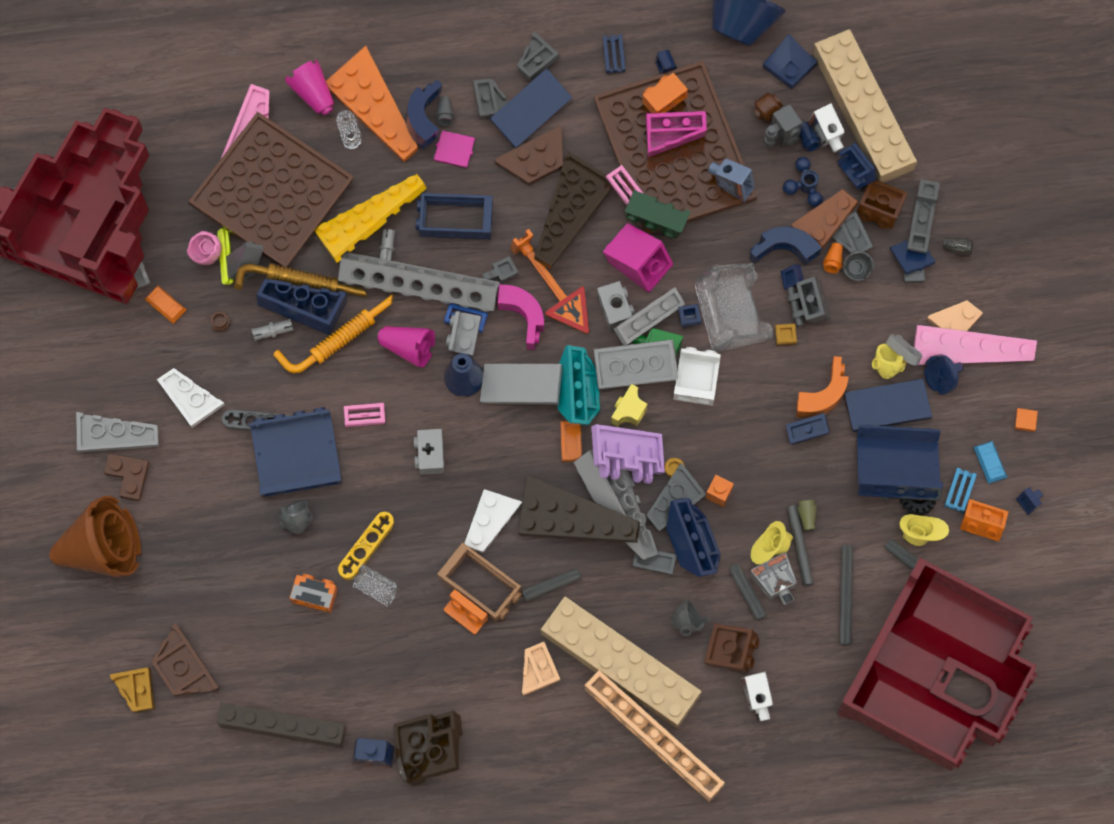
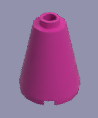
M317 59L314 60V64L312 61H309L293 71L294 76L291 78L289 76L285 78L287 85L318 115L323 114L325 116L333 110L334 102Z
M385 326L383 329H380L377 336L381 346L416 367H425L433 354L429 352L431 346L435 347V332L429 328Z

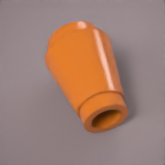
M839 243L831 244L823 261V268L828 273H838L842 268L843 246Z

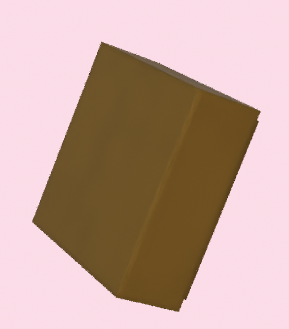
M795 324L775 325L777 346L797 345Z

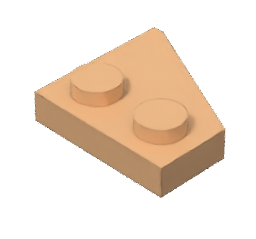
M964 301L929 315L927 320L935 327L968 331L982 316L983 312L969 301Z

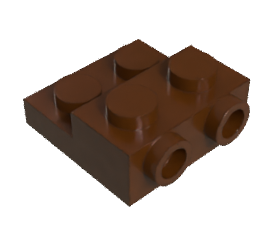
M876 180L868 185L859 203L857 213L863 221L871 220L878 223L879 227L883 229H893L908 193Z
M714 623L704 663L710 666L726 668L728 671L748 674L749 669L753 668L755 662L754 657H752L753 651L759 647L760 640L757 637L758 634L752 629Z

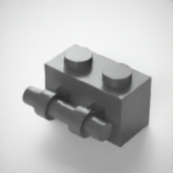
M790 104L773 113L771 126L765 132L764 143L767 148H772L776 140L779 141L782 147L792 146L798 142L802 121Z
M812 277L797 282V293L795 287L787 288L789 295L787 296L788 303H791L793 311L791 315L797 327L804 325V317L811 324L831 318L821 280ZM799 300H801L802 310H800Z

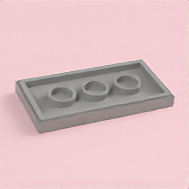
M674 340L594 349L598 389L678 380Z
M484 364L480 402L482 404L559 405L563 366L561 364Z

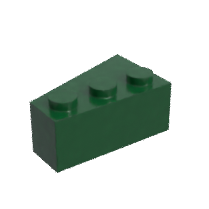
M634 190L623 215L627 216L626 219L633 223L638 221L645 224L644 227L650 231L658 230L662 232L664 237L673 240V238L677 239L682 233L691 211L686 209L684 212L674 208L673 204L668 203L666 205L657 201V198Z

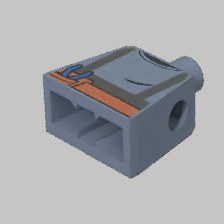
M725 159L721 165L713 162L709 167L708 172L715 175L718 187L743 202L746 201L755 188L753 173L750 168L729 159Z

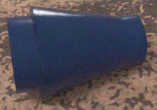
M802 122L800 133L802 146L808 152L814 151L820 147L821 139L808 122Z

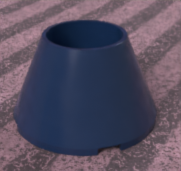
M713 0L712 29L738 42L751 46L785 14L786 10L768 0Z

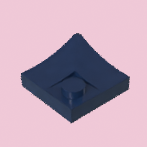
M788 34L778 48L763 63V68L793 89L817 66L818 61Z

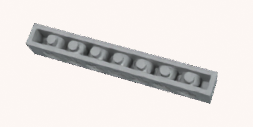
M345 252L340 260L338 281H343L348 285L358 284L368 289L379 288L384 292H399L404 296L414 295L424 300L435 299L440 300L444 304L455 303L460 304L464 308L475 307L485 312L494 311L497 305L500 284L497 281ZM357 269L363 270L365 274H359ZM376 273H381L384 278H379ZM395 277H401L404 282L397 281ZM415 280L422 282L423 286L417 285ZM434 284L440 285L442 289H436ZM453 288L460 289L462 293H456ZM473 292L480 293L481 297L474 296Z

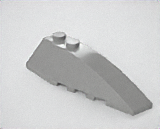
M593 450L588 451L577 459L574 464L595 503L640 522L638 543L626 542L628 546L643 560L657 556V548L651 531L646 529L645 523L647 519L645 514L640 512L638 504L641 502L639 496L634 494L632 487L635 485L628 470L620 469V477L616 480L610 477V473L607 478H602L599 466H594Z

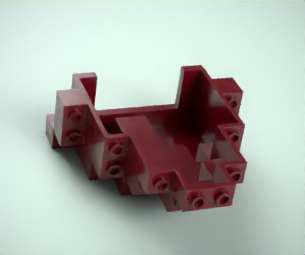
M104 108L94 126L88 122L82 123L76 120L54 158L48 154L36 153L14 190L7 186H4V188L0 187V257L127 305L138 286L134 275L145 257L140 246L143 239L139 228L149 212V208L140 190L143 184L139 173L150 155L146 145L137 141L143 131L139 119L132 115H124L116 109Z

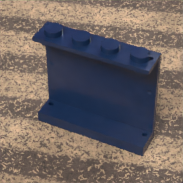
M325 407L315 408L310 413L297 411L293 413V416L285 417V414L273 416V419L270 420L257 418L253 420V423H249L259 476V490L262 497L342 484L329 409L325 410Z
M859 425L857 433L858 496L940 501L943 491V482H940L938 441L940 430Z

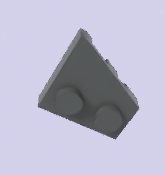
M536 32L532 34V40L529 46H526L524 55L520 58L517 65L518 70L530 81L560 58L559 54Z
M493 79L473 80L472 86L479 119L491 118L508 103L507 97L498 89V85Z
M857 212L850 214L832 237L851 253L854 251L866 252L874 248Z

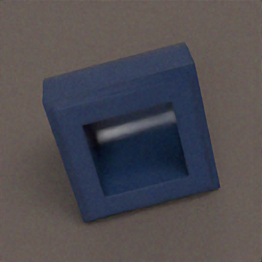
M669 50L658 52L655 63L660 74L677 69Z
M698 304L678 307L681 328L701 325L702 321Z

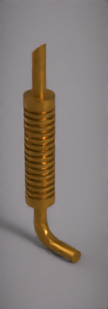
M269 263V267L255 264L242 265L236 272L234 285L235 289L241 290L245 274L254 272L267 275L266 279L289 282L291 285H307L309 288L320 290L324 288L332 292L342 291L352 295L367 297L366 292L362 288L339 284L338 278H330V276L326 278V275L322 277V274L318 276V273L315 275V273L311 274V272L307 273V271L303 272V270L299 271V269L295 271V268L291 270V267L287 269L286 266L283 268L282 265L279 267V265L275 266L276 264Z

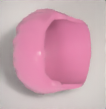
M201 231L190 239L187 254L197 264L211 265L221 255L222 245L216 235L208 231Z

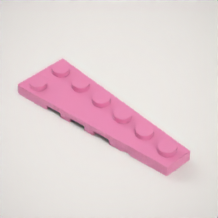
M924 325L916 326L914 347L923 355L918 365H924L931 356L938 354L948 356L953 363L1034 361L1037 345L1036 340Z

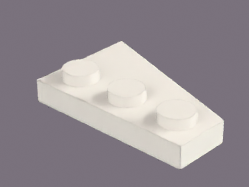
M174 368L157 379L192 428L225 406L224 402L212 396L208 391L193 383L192 380Z
M484 489L464 544L474 551L484 553L505 524L509 522L516 510L521 507L522 501Z

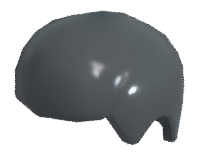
M854 251L848 254L842 265L844 274L850 280L857 282L867 279L874 269L873 258L868 253L862 251Z

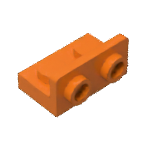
M969 499L960 529L988 539L1000 541L1009 511Z
M457 590L450 594V602L444 608V612L472 634L476 635L487 622V614Z

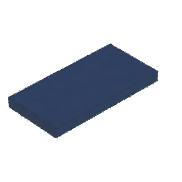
M545 69L489 120L514 148H517L572 99V96L550 71Z
M924 379L844 393L852 432H857L859 425L891 426L932 418Z

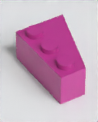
M706 111L646 114L648 157L704 137L707 131Z

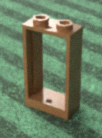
M463 542L437 573L440 581L452 590H457L483 610L496 623L499 619L503 620L509 612L508 607L512 602L516 604L522 596L520 593L522 591L521 586ZM466 556L513 590L495 613L449 579Z

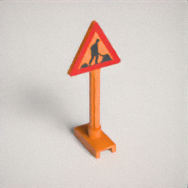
M528 229L525 231L524 238L522 237L519 240L514 238L510 250L514 255L522 252L525 257H528L559 300V303L547 310L545 315L588 334L589 326L584 287L582 286L569 296H566L545 266L534 260L535 252L531 245L532 232Z

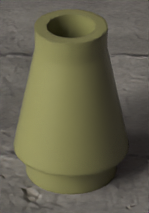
M815 500L799 501L797 510L803 530L816 529L817 505H815Z

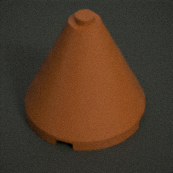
M103 496L93 500L51 547L49 553L50 560L58 566L113 577H124L134 573L139 566V563L135 562L136 556L141 554V542L132 515L127 508L121 509L116 504L119 503V500L115 497Z

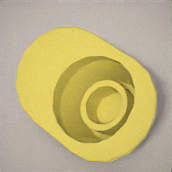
M909 514L900 520L903 539L914 546H923L928 541H939L944 539L949 533L948 525L939 518Z
M775 521L771 523L754 543L751 550V559L755 564L761 565L769 561L773 556H779L788 551L793 536L786 531L782 522Z

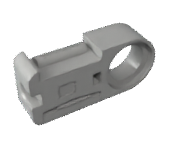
M890 334L886 344L898 355L903 356L904 361L917 366L923 355L915 347L907 343L902 338L903 336Z

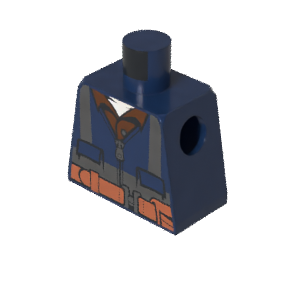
M357 738L354 745L352 764L392 768L394 746L388 741Z

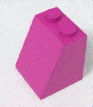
M629 223L619 231L617 236L603 251L607 261L648 293L673 265L662 241Z

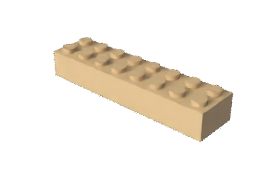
M850 29L814 43L813 55L818 61L817 63L861 151L875 167L876 180L884 183L914 171L917 161Z
M567 597L562 599L541 628L542 636L595 673L600 670L625 694L675 729L680 726L701 696V690Z

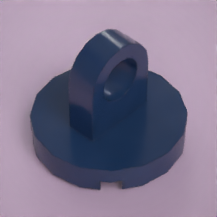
M943 354L931 356L925 363V365L927 364L926 369H924L926 382L933 391L939 392L938 394L943 395L952 392L958 384V373L964 370L962 363L954 364L948 356Z

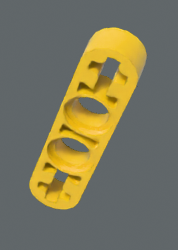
M379 513L341 561L338 571L342 579H353L394 526V519L390 513ZM382 518L385 520L386 518H388L389 525L384 524L381 527V531L383 532L381 534L378 529L374 528V526L379 528L381 526L380 519ZM376 533L378 540L374 543L368 542V534ZM363 549L366 551V555L362 559H357L354 556L355 551ZM350 558H352V560L355 562L351 567L352 573L350 574L347 572L346 574H344L343 568H348L352 564L351 560H349Z

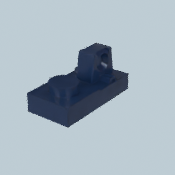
M824 413L786 424L791 445L830 434L826 414Z

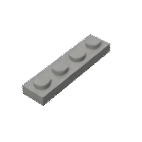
M674 287L613 329L623 346L627 345L678 310V307L685 305V302Z

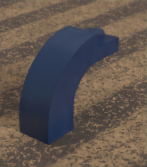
M438 80L433 84L429 83L423 91L417 87L408 102L406 113L407 129L412 139L423 150L438 136L439 128L427 118L424 111L441 94L442 84Z
M778 227L761 234L760 242L750 249L749 259L755 264L772 251L782 249L794 253L805 266L821 254L822 247L812 236L802 230L792 227Z

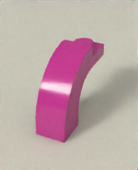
M499 284L498 310L515 311L525 318L528 324L527 350H535V343L539 344L540 332H544V317L539 303L530 293L519 287Z

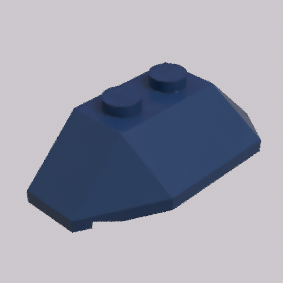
M689 498L672 500L670 502L666 529L680 566L698 577L716 574L721 554L707 517L698 507L692 504Z

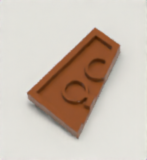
M842 189L791 225L812 236L823 249L859 202Z

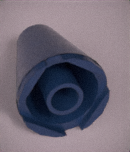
M464 353L457 354L444 373V381L448 390L456 396L468 397L477 393L482 387V367L469 355Z

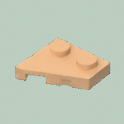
M545 642L525 649L523 696L560 681Z

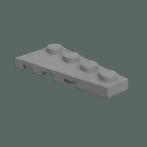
M76 412L78 453L159 447L158 425L135 421L128 422L116 418L110 419Z

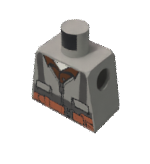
M785 552L750 571L751 578L769 600L779 596L784 606L795 600L790 590L794 589L797 583Z

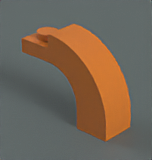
M833 357L831 383L826 389L817 393L799 392L796 417L809 418L823 413L826 414L839 404L844 396L849 378L844 376L845 364H841L842 357Z

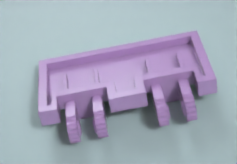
M598 424L591 426L594 466H599L602 478H607L610 473V477L616 480L620 477L621 469L632 471L634 482L639 483L643 478L645 484H650L653 480V474L661 475L665 473L662 434Z

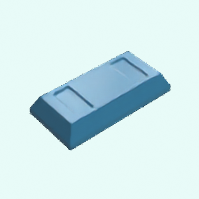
M993 441L973 447L988 484L1007 478Z

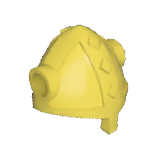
M881 344L877 347L876 356L872 361V368L876 369L883 379H890L899 372H903L907 362L903 360V356L898 355L887 344Z

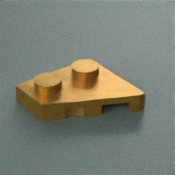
M150 668L110 674V678L119 688V692L126 699L132 712L137 713L155 709Z

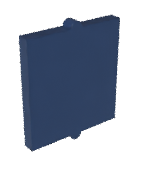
M903 240L902 243L890 247L892 254L906 275L917 270L922 271L923 268L931 266L936 262L928 250L927 254L907 250L908 240Z

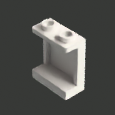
M693 347L682 348L677 372L678 380H676L673 400L713 406L721 354H717L713 350L703 352L697 351Z

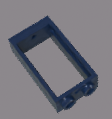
M421 193V200L417 201V212H420V218H416V230H419L420 237L491 240L493 196ZM427 205L484 207L483 229L426 227Z

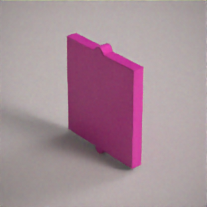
M442 130L439 143L436 144L437 150L434 161L467 168L470 156L473 155L472 149L475 138Z

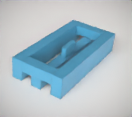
M957 467L944 507L964 513L977 474H971L969 471H963ZM961 475L963 477L954 504H951L950 501L958 477ZM970 478V482L962 506L960 507L958 506V503L966 479Z

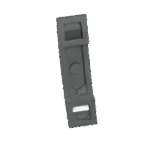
M920 180L907 250L927 254L940 186L938 182Z

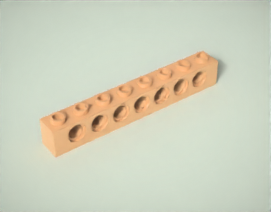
M600 670L586 683V692L708 802L724 787V782Z

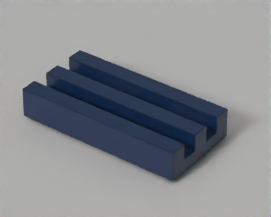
M618 34V36L610 35V37L604 35L603 47L606 74L625 72L622 34ZM615 41L619 43L621 68L617 67ZM607 42H611L613 68L611 69Z

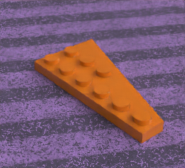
M365 46L326 80L329 91L405 162L418 151V146L410 136L407 125Z

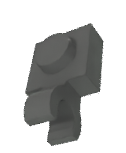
M509 256L493 263V270L482 274V279L492 281L499 279L500 283H503L518 276L519 272Z

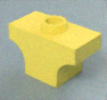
M631 384L624 397L620 396L615 404L617 409L611 417V423L619 427L620 424L625 422L638 426L647 411L648 404L638 397V387Z

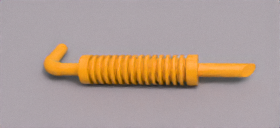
M393 294L369 312L363 309L360 314H357V317L354 316V319H350L351 322L347 321L344 326L342 325L341 328H338V331L336 330L334 331L335 333L329 335V338L326 337L325 340H322V343L317 344L316 348L310 349L311 356L296 365L290 363L280 350L275 351L273 356L285 370L291 373H300L315 362L319 365L322 364L328 357H331V354L334 355L337 349L340 350L350 340L352 341L353 338H356V335L359 336V333H363L366 328L368 329L369 326L375 324L373 318L392 305Z

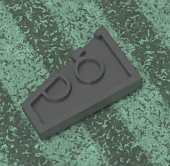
M680 463L645 517L656 531L659 532L667 526L670 502L672 500L689 498L694 505L706 493L685 466Z

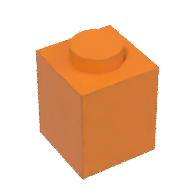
M715 475L706 492L705 499L724 507L733 490L734 483Z

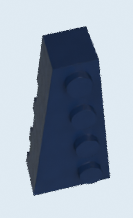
M266 278L256 295L258 306L328 335L331 334L347 303L346 292H332L321 288V290L309 288L307 285L296 286L291 285L289 282Z

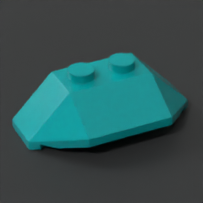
M567 345L559 362L563 369L559 405L557 406L559 412L569 423L587 426L600 411L596 367L587 355L585 348Z

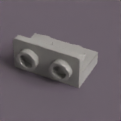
M456 311L455 315L451 316L450 326L453 327L451 335L448 334L446 346H449V351L474 356L481 316Z

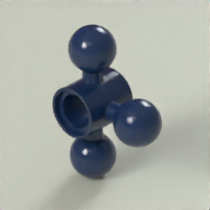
M800 157L796 160L795 167L799 172H802L801 180L798 182L791 179L785 181L782 187L783 191L787 195H794L800 188L803 193L809 194L807 198L808 204L811 207H817L823 203V196L816 192L819 180L818 174L815 171L809 170L811 163L808 158ZM812 180L814 183L809 185L806 184L804 181Z

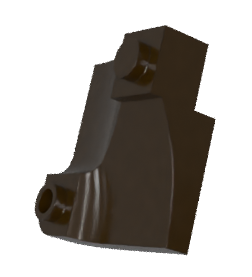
M454 711L436 716L427 714L393 724L397 764L400 775L405 782L410 785L425 783V780L428 778L459 770L458 748L459 739L462 735L461 717Z

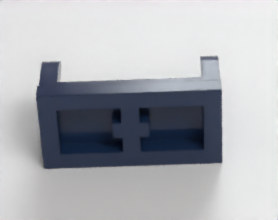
M856 143L838 153L840 157L846 155L840 158L837 163L857 190L876 181L875 167Z

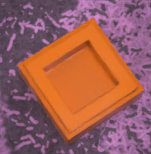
M1017 408L1015 429L1035 432L1038 411Z

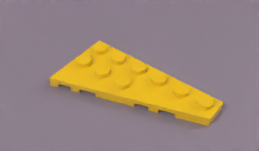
M417 174L410 176L403 182L391 186L388 190L378 195H374L371 199L356 205L345 213L339 214L332 220L322 223L316 228L315 233L335 262L338 263L342 259V254L355 249L354 245L359 240H366L387 222L386 218L391 214L396 215L400 211V206L404 203H410L427 188Z

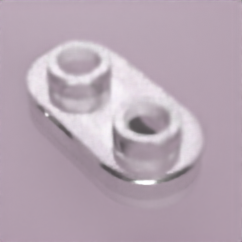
M348 110L341 111L336 117V123L342 143L347 148H356L361 143V134L355 115ZM345 117L349 118L348 121H343L342 119ZM349 135H354L353 138H348Z

